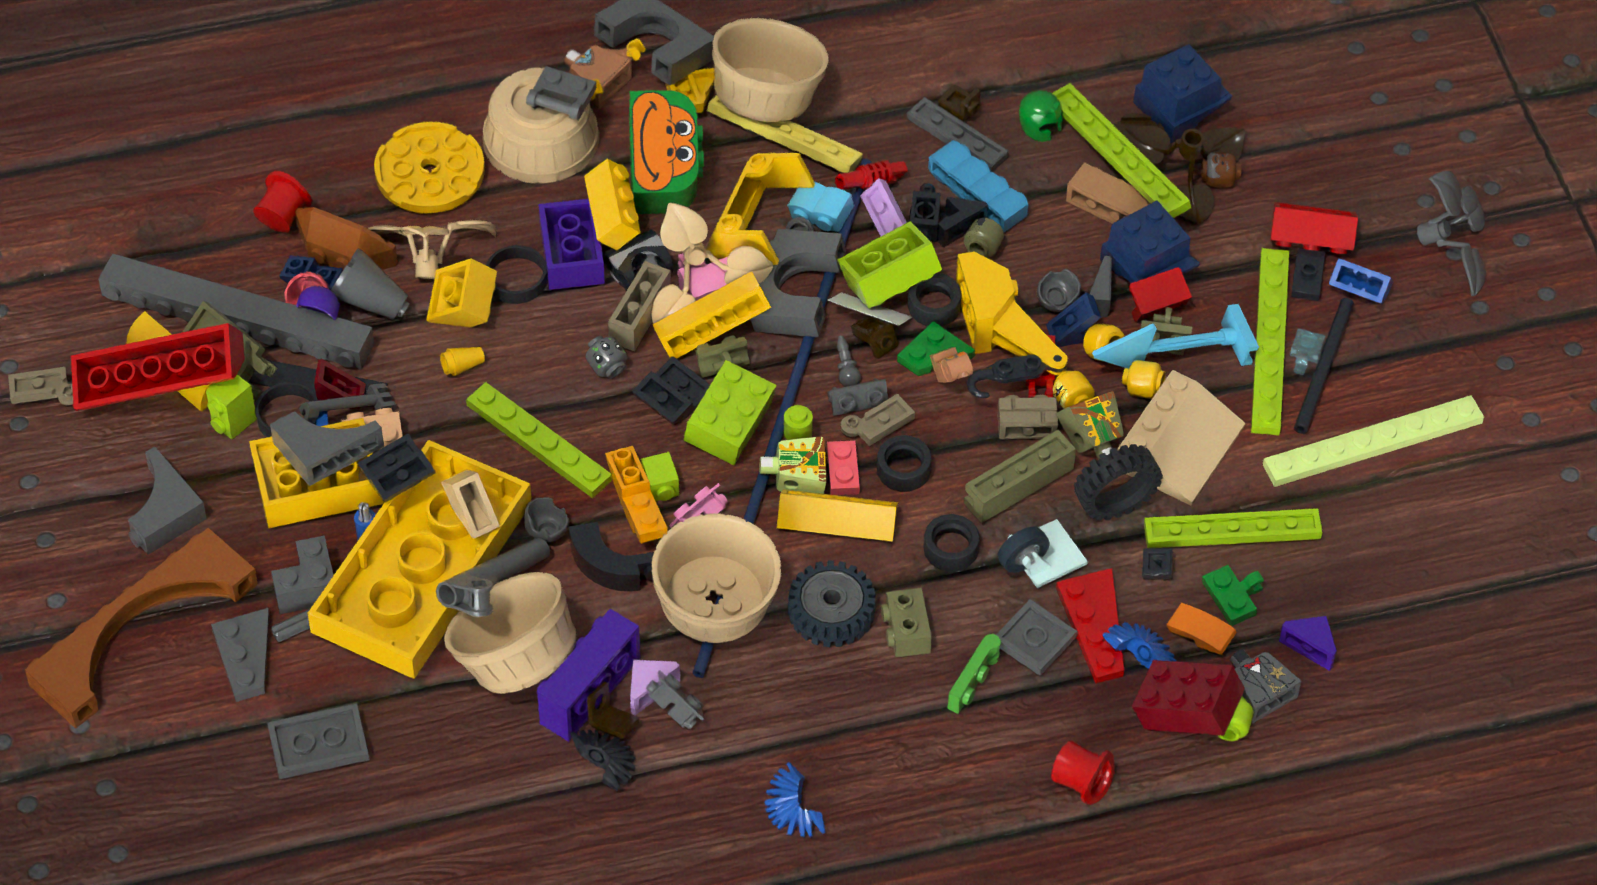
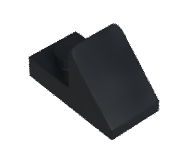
M947 197L946 217L938 223L937 242L944 248L965 236L976 219L988 217V204L984 201Z

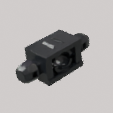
M924 183L919 191H913L909 221L930 242L936 243L938 223H940L941 193H935V187L932 184ZM923 214H927L926 219H922Z

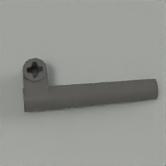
M536 538L439 583L436 588L439 602L445 607H450L475 617L492 614L493 606L490 604V591L493 589V586L546 560L550 555L548 543L542 538Z

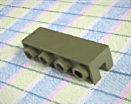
M1059 430L1051 433L966 483L965 491L969 495L964 498L965 506L981 523L987 521L1073 470L1076 448Z

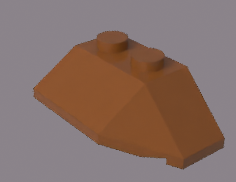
M315 207L298 208L295 211L298 231L308 257L315 258L317 263L343 268L344 270L351 261L355 251L360 248L382 270L397 265L396 245L390 241L386 242L381 236L368 228Z

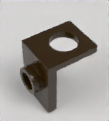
M604 681L587 697L589 725L619 738H624L640 723L639 717L610 706L608 682ZM602 694V701L598 708L595 709L596 700Z

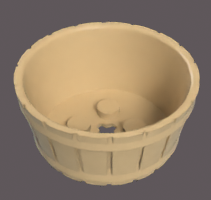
M764 18L733 21V23H728L720 28L713 39L714 87L717 96L727 108L746 118L749 117L753 120L765 122L791 120L803 114L811 104L817 86L824 77L829 60L828 53H826L824 45L815 36L790 23L787 24L779 20Z
M544 68L521 70L505 78L491 96L488 115L483 127V148L492 165L499 171L501 170L506 176L527 183H551L575 175L576 172L578 173L589 164V161L593 159L600 140L597 120L589 103L579 120L569 118L568 114L546 107L544 109H534L533 106L526 104L528 92L534 88Z
M716 513L705 514L704 516L698 515L673 526L659 541L652 558L654 587L667 619L686 636L702 642L707 641L708 643L733 641L752 631L763 619L768 606L777 592L781 578L780 557L778 551L775 550L776 547L772 540L756 525L732 515L726 516ZM712 591H716L717 595L723 596L722 599H719L717 605H713L712 601L706 600V597H709Z
M543 572L525 573L495 584L490 591V604L493 606V613L488 616L475 617L459 611L451 620L444 636L445 646L456 661L461 663L477 679L482 687L494 693L516 692L535 685L542 679L544 680L559 668L572 653L576 644V629L570 617L566 595L561 583L552 574Z

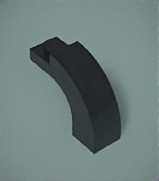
M598 522L569 527L570 547L576 565L586 577L596 584L617 591H640V580H653L652 558L654 552L622 555L610 550L601 538Z

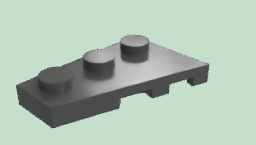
M269 608L211 624L236 702L265 694L268 623L270 619Z

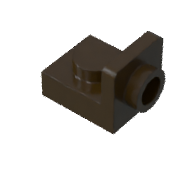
M867 315L851 325L853 335L869 343L872 354L876 358H880L898 346L893 325L888 321Z

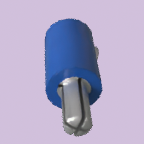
M365 502L359 504V510L354 515L357 541L376 516L375 512L369 509V505Z

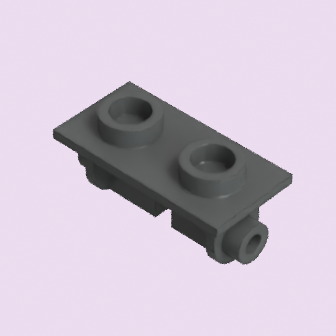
M875 378L871 382L842 388L832 387V390L827 391L828 400L832 402L833 416L874 408L888 400L886 379L878 380Z
M659 670V681L652 680L646 686L648 696L661 708L664 709L670 702L675 704L667 712L682 728L686 726L688 729H691L697 722L696 716L701 720L704 719L703 710L701 709L703 707L702 703L693 694L687 696L680 689L682 687L681 683L672 674L669 673L666 676Z

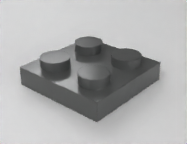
M1030 599L996 635L1001 640V650L1041 676L1076 639L1077 631Z

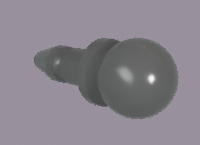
M840 335L837 344L840 361L842 362L837 365L838 369L841 370L839 382L844 387L857 385L861 381V373L856 368L857 361L851 359V354L848 350L849 345L845 338Z

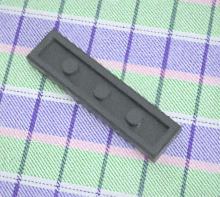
M925 97L907 112L908 120L945 144L955 140L967 146L971 156L987 163L990 172H993L1008 158V150Z

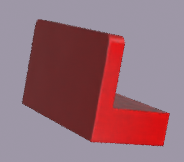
M1179 267L1129 285V290L1136 304V307L1131 312L1135 323L1153 317L1154 314L1166 312V307L1173 310L1185 306L1192 298Z

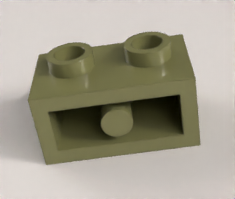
M922 588L886 592V604H881L883 622L888 621L890 629H886L888 647L893 646L895 658L929 654L931 652L932 637Z

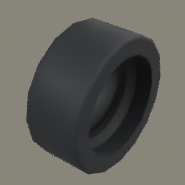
M936 273L930 279L922 280L911 286L908 293L910 315L917 322L925 326H929L933 321L940 326L951 323L960 312L962 296L960 286L953 278L941 273ZM936 291L947 295L951 302L945 307L930 308L921 304L918 297L926 292Z
M909 435L892 437L880 446L877 453V475L881 482L890 489L899 492L918 489L928 481L931 474V452L927 445L918 438ZM898 454H908L920 460L921 467L910 473H900L888 467L887 460Z
M956 514L941 515L933 519L926 527L923 544L925 557L930 564L940 570L949 572L961 571L969 567L977 558L980 542L979 532L974 523L964 516ZM944 533H956L965 537L969 545L961 552L948 553L937 548L934 540L937 536Z

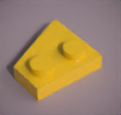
M714 68L696 70L671 86L665 83L667 90L677 91L686 95L693 102L696 112H703L714 84Z

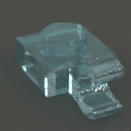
M1298 328L1290 352V356L1296 357L1293 373L1304 375L1309 361L1318 362L1325 335Z

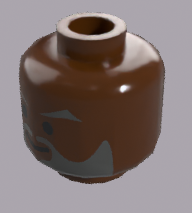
M1211 152L1208 154L1207 159H1202L1201 180H1205L1208 187L1231 188L1234 185L1235 179H1240L1241 163H1236L1233 153Z

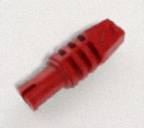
M888 160L874 162L860 165L856 171L838 174L835 177V184L841 190L855 187L866 190L879 178L885 180L888 185L897 182L896 179L902 178L908 169L905 161L889 163Z

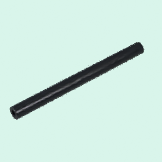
M1342 298L1294 425V430L1297 433L1305 434L1309 429L1354 306V302L1349 298Z

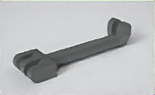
M380 383L370 385L367 395L309 401L303 403L299 410L304 419L313 424L317 420L319 412L371 405L374 406L375 410L392 408V411H395L397 405L395 401H391L393 397L390 392H387L386 384Z

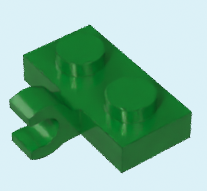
M1229 565L1202 576L1203 585L1230 626L1257 615V608L1249 595L1263 590L1260 583L1264 582V579L1259 571L1250 573L1241 582H1239Z

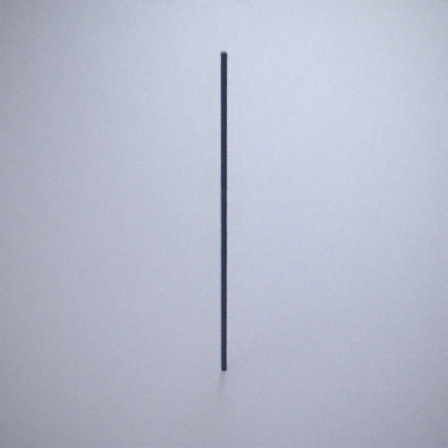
M863 159L860 165H866L872 162L869 159ZM860 187L852 189L851 197L854 207L841 230L838 231V233L842 234L844 245H846L864 190ZM835 272L824 273L817 297H821L824 309L836 276ZM803 337L764 457H776L778 442L782 440L784 434V413L793 406L815 337ZM758 473L743 518L746 522L749 521L754 524L770 474ZM718 595L715 605L718 604L719 599L723 598L722 595ZM702 642L693 670L694 676L704 677L715 643Z

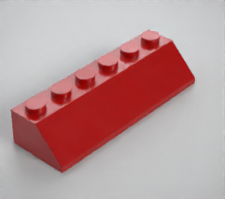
M225 323L71 355L74 410L80 411L233 380L245 360L243 332L231 324Z

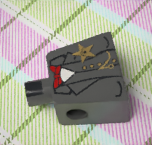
M1241 649L1231 656L1230 662L1235 666V671L1245 687L1242 697L1246 699L1254 710L1252 724L1298 698L1301 680L1270 653L1263 652L1251 659L1245 650Z

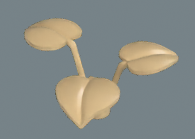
M669 203L661 225L660 237L664 246L672 251H682L685 257L683 261L684 287L681 290L678 286L671 284L658 292L652 306L651 317L653 324L696 301L693 295L687 294L689 290L690 265H699L706 258H709L722 270H727L724 280L726 284H729L751 271L757 282L761 283L770 274L773 263L757 248L741 246L734 249L728 255V265L723 264L709 250H706L702 243L708 233L705 220L688 207Z
M481 220L448 223L447 229L435 226L422 228L420 226L397 227L390 225H377L368 228L378 235L398 233L407 236L413 255V263H416L415 278L435 279L438 264H442V257L453 230L477 229L489 232L496 237L495 225ZM412 234L423 236V249L419 250V255L417 254ZM428 235H445L438 255H436V250L429 249Z

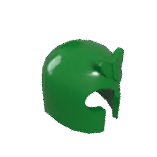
M1045 90L1032 91L1021 100L1019 120L1024 133L1034 140L1045 142L1051 140V132L1049 129H1039L1041 126L1057 123L1058 131L1061 132V102L1053 93Z

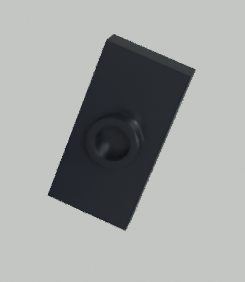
M1298 248L1291 297L1319 301L1325 252Z

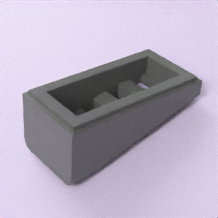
M1105 256L1102 260L1090 294L1094 296L1101 317H1108L1110 310L1112 258L1110 256Z

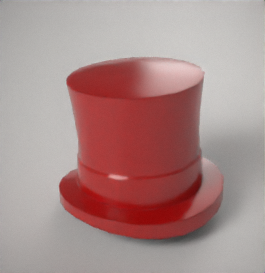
M274 171L266 177L265 185L267 191L253 209V213L261 223L270 229L286 233L289 232L296 217L295 211L298 208L310 207L313 200L307 190L294 177L282 171Z
M1068 741L1055 759L1051 779L1054 783L1067 786L1081 793V801L1088 805L1095 804L1104 797L1112 783L1114 775L1113 753L1105 750L1100 755L1085 749L1074 741Z

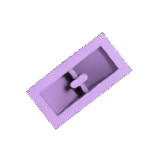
M633 660L630 702L631 712L634 715H637L654 702L648 696L646 686L652 680L659 681V670L666 676L669 673L672 674L680 682V665L677 662Z

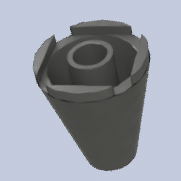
M358 248L331 291L337 295L339 301L394 319L396 315L402 317L410 304L405 301L408 295L363 250Z

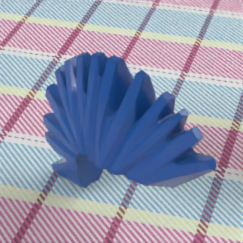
M1127 622L1122 624L1123 627L1115 624L1108 629L1110 633L1104 632L1102 635L1116 650L1122 651V649L1125 650L1127 648L1148 669L1153 660L1176 661L1174 654L1167 651L1170 649L1169 645L1161 644L1164 639L1161 636L1157 637L1158 633L1156 632L1150 634L1151 629L1145 630L1144 625L1139 627L1137 623H1134L1132 628Z
M788 762L786 765L790 773L780 768L778 772L781 776L774 774V778L778 781H770V784L777 787V789L766 791V794L777 797L765 800V806H770L766 808V813L773 812L768 818L774 819L772 824H778L777 828L779 830L789 824L787 834L791 836L796 826L799 825L801 837H805L806 831L809 837H812L813 824L824 834L825 827L822 813L801 808V792L805 777Z

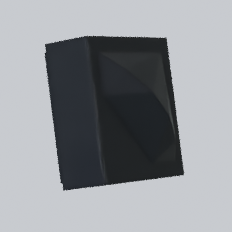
M1143 548V579H1173V548Z

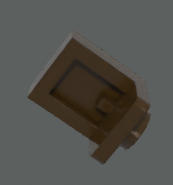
M954 85L938 100V106L965 122L971 115L975 116L980 110L981 90L975 88L971 93H968Z

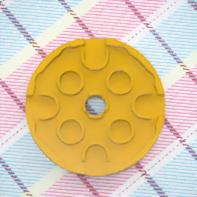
M441 122L416 123L393 133L392 139L385 145L382 144L380 146L374 163L375 178L381 193L396 206L419 214L448 211L463 204L477 192L483 181L485 171L484 156L478 142L470 134L467 136L458 131L456 126ZM429 164L436 166V168L431 170V173L423 167Z

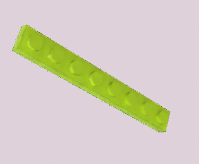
M1071 83L1053 92L1061 102L1062 117L1150 204L1158 200L1173 218L1191 209L1190 200Z
M1261 248L1256 341L1259 348L1255 351L1251 433L1280 435L1289 267L1288 250Z

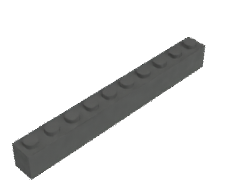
M116 254L111 255L98 278L102 296L110 300H119L138 308L157 311L162 315L182 318L187 322L191 320L202 301H205L214 306L255 340H259L267 345L287 348L292 352L308 354L319 360L322 358L336 362L344 367L362 370L374 346L373 329L370 326L338 317L336 320H333L328 314L303 307L297 308L296 305Z

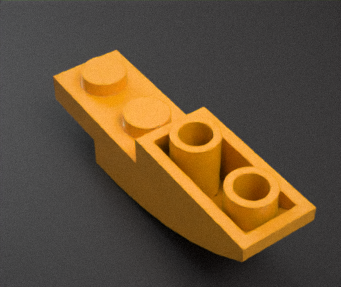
M630 446L605 453L621 505L633 533H636L640 544L662 538L667 534L668 527L651 493L650 482L634 447Z

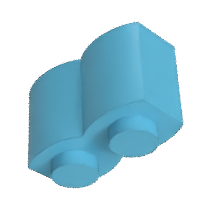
M815 182L813 188H798L788 204L790 215L793 219L804 217L824 231H840L854 207L850 193L834 187H825Z

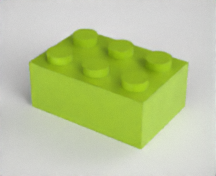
M911 221L837 259L848 287L869 309L883 304L885 300L898 293L907 291L911 286L922 280L930 279L934 274L942 270L933 244Z
M725 360L690 417L683 440L735 465L770 407L777 385Z

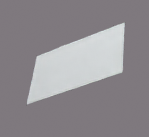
M842 292L827 300L896 325H900L912 318L882 306H873L869 309L859 298Z

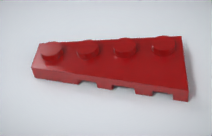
M1112 568L1056 582L1057 593L1072 628L1077 631L1076 639L1095 684L1123 677L1124 663L1122 651L1113 648L1102 636L1104 632L1110 633L1108 630L1110 627H1113L1115 624L1119 625Z

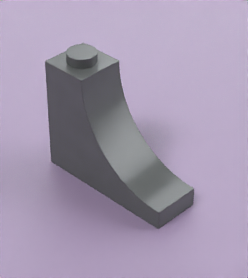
M294 411L270 424L273 444L309 486L384 447L382 427L376 420L355 428L331 429L312 424Z
M155 446L145 452L148 469L155 478L152 493L141 510L128 519L131 530L128 533L130 540L135 547L141 546L148 555L207 519L204 502Z

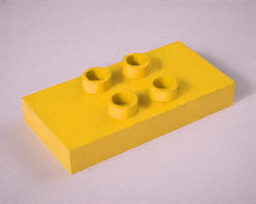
M430 440L426 442L421 450L436 473L382 505L308 612L312 634L413 679L416 678L446 633V630H448L447 627L451 620L459 612V610L445 607L439 602L436 595L438 584L495 558L525 515L528 503L532 501L530 483ZM465 470L474 471L479 474L500 527L475 539L470 536L452 509L441 483Z

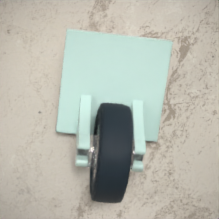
M1057 519L1041 527H1027L1013 535L1011 534L998 552V559L1008 572L1016 573L1024 570L1037 588L1088 563Z

